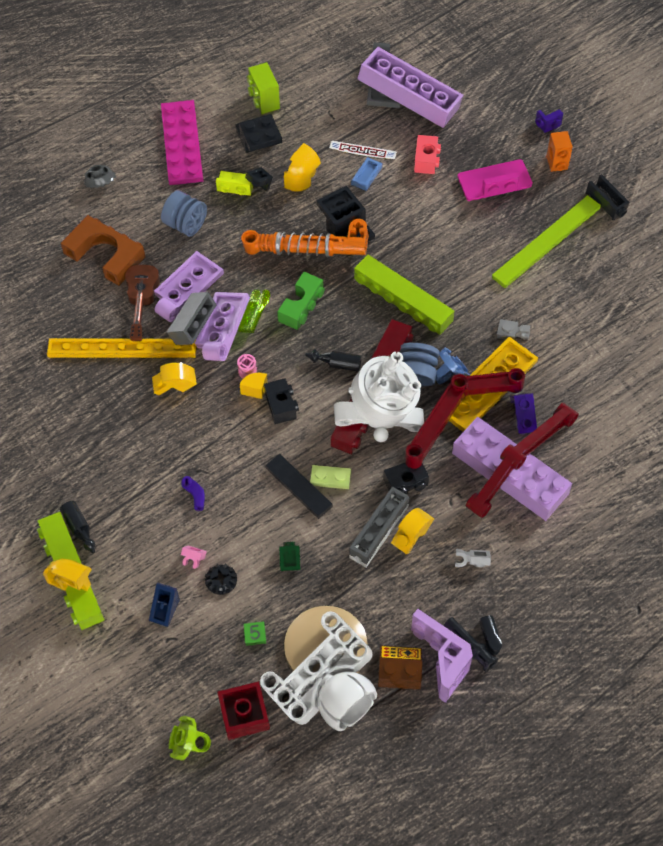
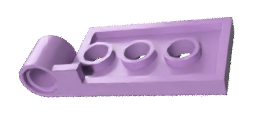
M196 251L154 290L155 295L160 298L155 306V312L168 322H173L191 293L205 292L224 274L223 269ZM195 272H203L200 276L194 275ZM183 283L191 284L189 287H182ZM172 294L178 295V297L175 299L169 298Z
M215 292L213 300L217 306L195 341L197 348H203L202 354L205 360H226L250 299L248 293Z

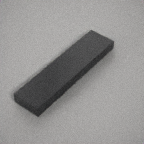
M278 454L265 465L266 469L318 519L333 507V504L281 454Z

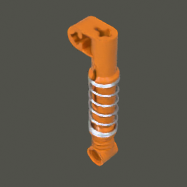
M355 219L350 223L348 237L335 236L330 233L326 236L323 233L320 236H315L314 233L311 235H306L305 233L296 235L295 232L291 235H287L286 232L261 235L255 230H247L241 236L244 250L250 255L257 254L259 251L265 252V250L266 252L270 251L281 255L282 251L285 250L288 255L289 253H297V255L299 253H306L308 256V253H316V256L318 254H325L327 257L334 254L366 255L369 238L367 223L363 219Z

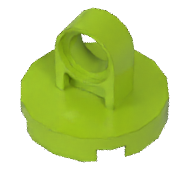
M181 716L178 719L181 722L179 726L174 725L169 741V749L173 750L170 757L180 761L186 759L191 751L206 752L211 745L210 737L203 732L197 731L194 718ZM199 736L204 739V746L201 749L197 748L195 744Z

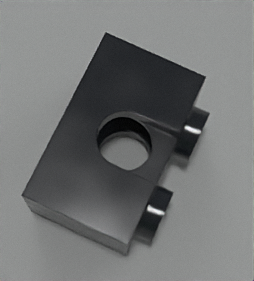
M286 378L264 383V393L274 424L297 419L298 403L291 397L294 395L291 384H287Z
M405 463L385 469L383 480L388 491L394 487L407 495L410 490L421 491L426 488L429 482V475L423 463L417 469L409 468ZM403 479H409L411 481L404 482Z

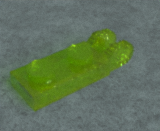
M258 289L252 291L238 327V332L254 333L266 303L269 302V290H263L262 293Z

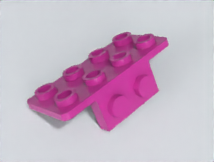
M521 159L458 173L459 183L468 201L530 188L533 184Z

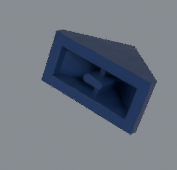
M161 583L156 584L149 621L166 627L169 626L180 601L177 588Z

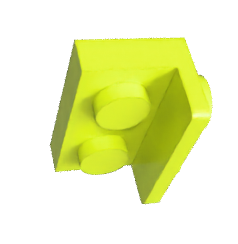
M221 171L219 178H216L217 191L223 193L251 196L253 185L245 178L246 174Z

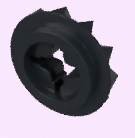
M217 563L216 566L210 567L207 574H205L206 587L214 594H227L235 588L237 574L233 567L231 568L226 563L224 565ZM219 573L226 577L224 578L223 585H221L219 580H215L218 578Z

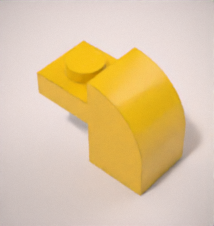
M183 363L162 365L160 367L161 372L152 377L154 394L161 395L171 388L185 392L197 384L195 368Z
M420 508L411 510L399 524V530L391 544L405 554H409L418 538L426 534L434 518Z

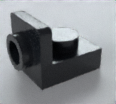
M262 167L246 172L245 176L256 188L262 187L265 191L269 190L273 179Z

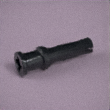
M454 617L449 618L445 622L444 627L471 645L472 659H476L483 666L485 672H488L496 665L499 659L496 656L493 657L486 650L484 644H479Z

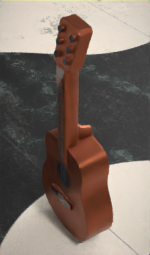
M151 265L132 266L125 274L128 299L130 304L135 305L134 323L131 326L130 333L131 341H142L143 305H149L154 302V290L160 284L158 270Z

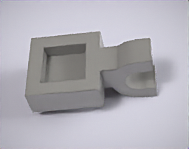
M500 319L497 331L498 339L506 340L508 337H511L515 340L516 337L529 340L530 325L518 327V322Z
M456 549V556H462L463 559L460 561L455 560V567H463L467 562H470L475 567H485V565L490 566L491 564L490 551L470 550V552H465L464 550Z

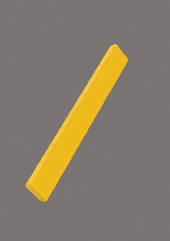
M49 338L47 356L48 358H196L195 341L189 345H176L172 339L131 341L130 339Z

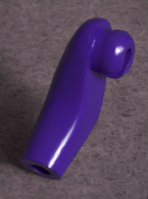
M183 477L181 485L193 496L194 510L203 511L205 503L204 489L191 477Z

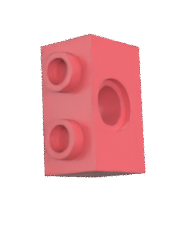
M418 135L414 173L435 174V167L439 168L440 157L436 156L440 154L441 144H438L437 136Z

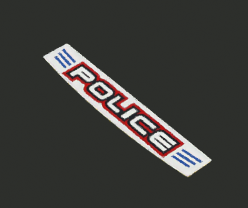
M331 141L329 147L347 153L386 159H395L397 153L396 151Z

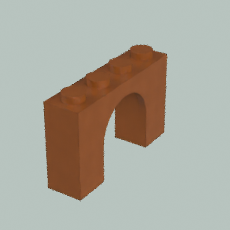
M89 215L61 242L63 253L77 262L95 245L110 244L116 247V253L103 266V272L106 279L118 286L126 279V271L132 266L139 265L146 257L141 243L129 239L127 235L115 231L113 227L106 226L99 219L92 218Z

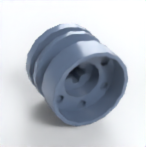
M176 190L166 200L162 209L161 220L165 225L173 229L177 228L179 232L190 237L195 235L204 223L207 205L196 198H191L190 195L180 190Z
M423 343L402 344L400 348V353L403 355L402 361L413 370L421 386L435 384L437 370L434 367L438 364L439 350Z

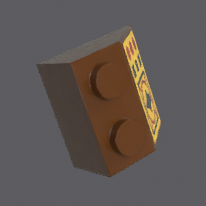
M380 646L378 687L421 689L422 648Z

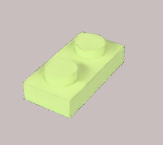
M312 465L310 483L318 487L349 489L351 469Z

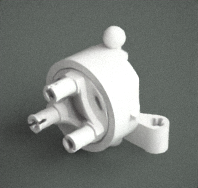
M393 352L390 357H374L365 363L354 377L352 385L348 389L353 402H337L334 404V417L337 426H348L358 423L369 424V426L376 428L373 436L378 442H384L388 439L389 433L386 429L393 426H400L411 432H418L424 424L423 409L415 406L419 401L421 383L418 381L413 370L402 361L403 355L400 352Z

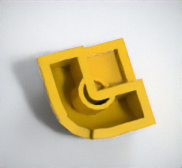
M303 143L290 158L292 162L288 171H284V188L291 191L308 189L311 186V178L316 173V168L321 164L317 153Z
M61 558L51 562L44 570L43 575L48 584L64 591L68 586L88 591L91 586L88 575L92 569L76 561Z

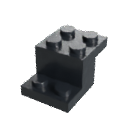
M272 114L235 124V129L246 153L283 143L282 136Z
M347 185L317 200V206L326 216V230L330 234L348 237L349 225L353 220L363 219L366 222V209ZM367 225L369 242L375 239V233Z

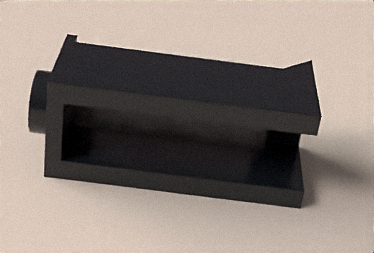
M602 174L599 175L596 185L592 181L588 183L585 194L590 195L612 217V220L618 217L621 218L627 213L629 201Z

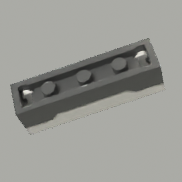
M394 487L390 489L350 546V559L367 568L409 506L408 495Z

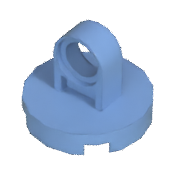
M446 347L439 352L444 364L436 371L435 380L438 384L444 383L453 374L470 376L468 369L457 356H451L450 353L452 351Z

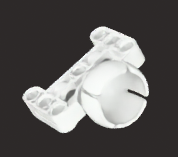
M329 611L322 616L321 624L330 635L285 680L274 672L269 671L261 676L260 685L286 715L296 723L301 725L308 723L320 710L321 716L331 728L337 731H344L347 726L350 727L358 722L372 707L373 700L377 698L376 689L371 681L365 676L356 673L371 660L372 650L338 614ZM337 619L335 626L329 627L330 621ZM350 633V639L343 642L344 635ZM360 648H365V653L357 657V651ZM320 663V669L317 672H313V666ZM275 678V685L269 688L270 680ZM289 693L288 701L283 703V696ZM303 708V715L296 718L297 710Z

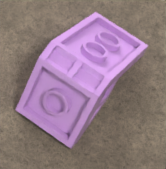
M417 609L413 614L411 631H413V634L418 639L426 640L434 650L438 651V661L436 663L438 695L446 703L470 670L473 657L471 645Z

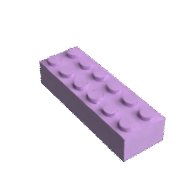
M377 47L361 64L358 75L359 81L442 128L458 111L464 96L380 47Z
M477 417L456 439L453 444L452 454L489 480L502 462L500 455L504 449L510 444L513 446L517 444ZM529 454L523 465L518 470L513 469L500 488L546 521L569 495L572 483Z

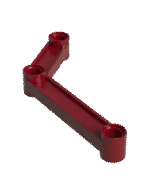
M513 368L509 372L473 376L454 375L451 383L412 442L406 447L405 464L412 469H417L422 465L424 458L463 398L469 395L506 391L519 393L524 388V371L519 368Z
M562 402L551 418L516 446L508 445L500 455L502 460L500 465L479 494L474 493L468 499L465 506L481 519L485 517L492 507V504L489 502L512 470H518L531 452L564 425L567 427L572 426L579 413Z

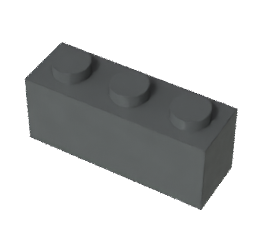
M208 292L191 293L167 331L176 345L194 343L217 306Z

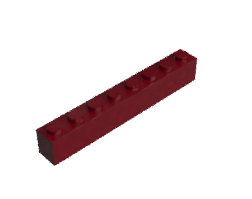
M391 319L372 358L379 356L390 357L393 352H400L402 344L412 343L414 337L412 326ZM358 423L348 426H336L331 436V447L352 455L354 450L359 448L362 441L361 436L363 433L366 434L369 424Z

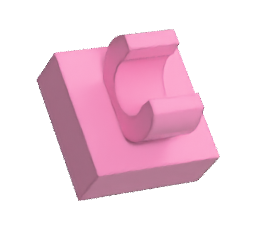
M189 545L183 547L181 555L186 556L183 559V565L186 566L189 559H192L194 561L193 568L196 569L200 564L199 561L205 559L207 551Z

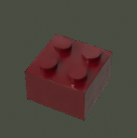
M259 681L217 692L228 740L270 730Z

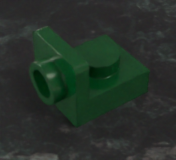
M295 541L283 542V546H279L280 571L301 570L299 545H295Z

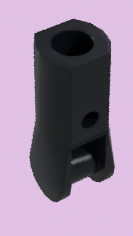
M484 616L480 618L479 623L487 650L491 655H497L502 648V642L493 616Z

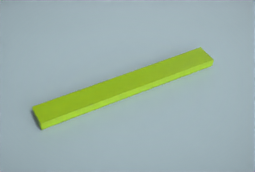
M587 195L493 273L492 279L503 288L508 287L595 214L601 205Z

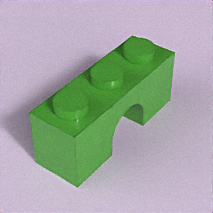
M303 272L295 284L296 295L302 299L293 301L286 298L277 311L278 322L298 330L301 324L303 325L306 322L309 311H313L317 299L321 298L325 291L323 279L307 272Z

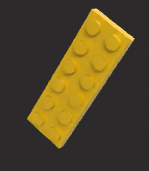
M508 337L470 376L509 372L513 368L522 369L526 374L538 362V357L511 337ZM508 391L466 396L462 399L449 422L464 432L477 417L481 419Z

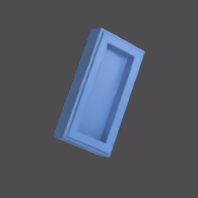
M367 157L351 180V185L367 191L382 169L383 163Z

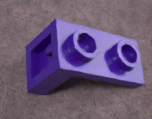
M533 393L510 395V402L515 404L518 433H530L536 430L537 422Z

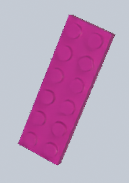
M194 100L161 103L169 185L204 182Z

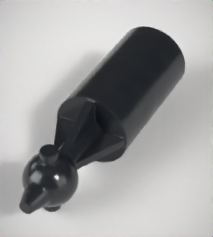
M316 349L305 354L313 363L321 360L332 368L360 371L362 355L338 351L320 354Z
M75 501L64 503L60 507V512L75 537L84 541L83 546L85 550L94 554L96 544L94 540L90 539V526Z

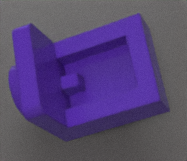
M559 109L545 116L539 110L536 114L535 123L546 133L558 128L562 124L564 113Z

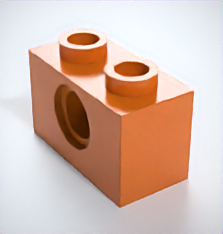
M568 131L550 134L546 156L551 172L568 170L573 148Z

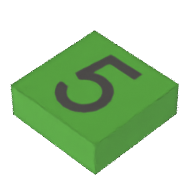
M264 622L244 624L246 646L266 644Z

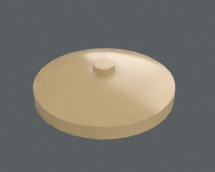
M334 606L314 607L301 613L289 626L284 642L285 657L292 672L330 635L321 624V618L326 612L332 611L338 614L367 644V636L361 623L348 611ZM337 619L331 620L329 627L335 626ZM350 633L344 635L343 642L350 639ZM360 648L357 651V657L365 653V648ZM320 663L313 666V672H317L320 669Z

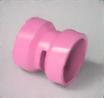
M244 354L238 358V373L242 379L249 374L257 373L255 357L250 354Z

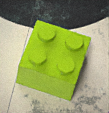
M268 63L249 67L247 81L250 87H248V93L250 97L254 98L255 108H258L261 114L280 109L279 85Z

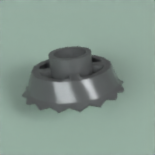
M94 165L85 173L84 185L91 189L104 187L110 184L111 181H114L116 173L108 166Z

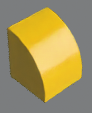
M252 373L243 378L240 382L241 394L263 399L264 383H268L267 374Z

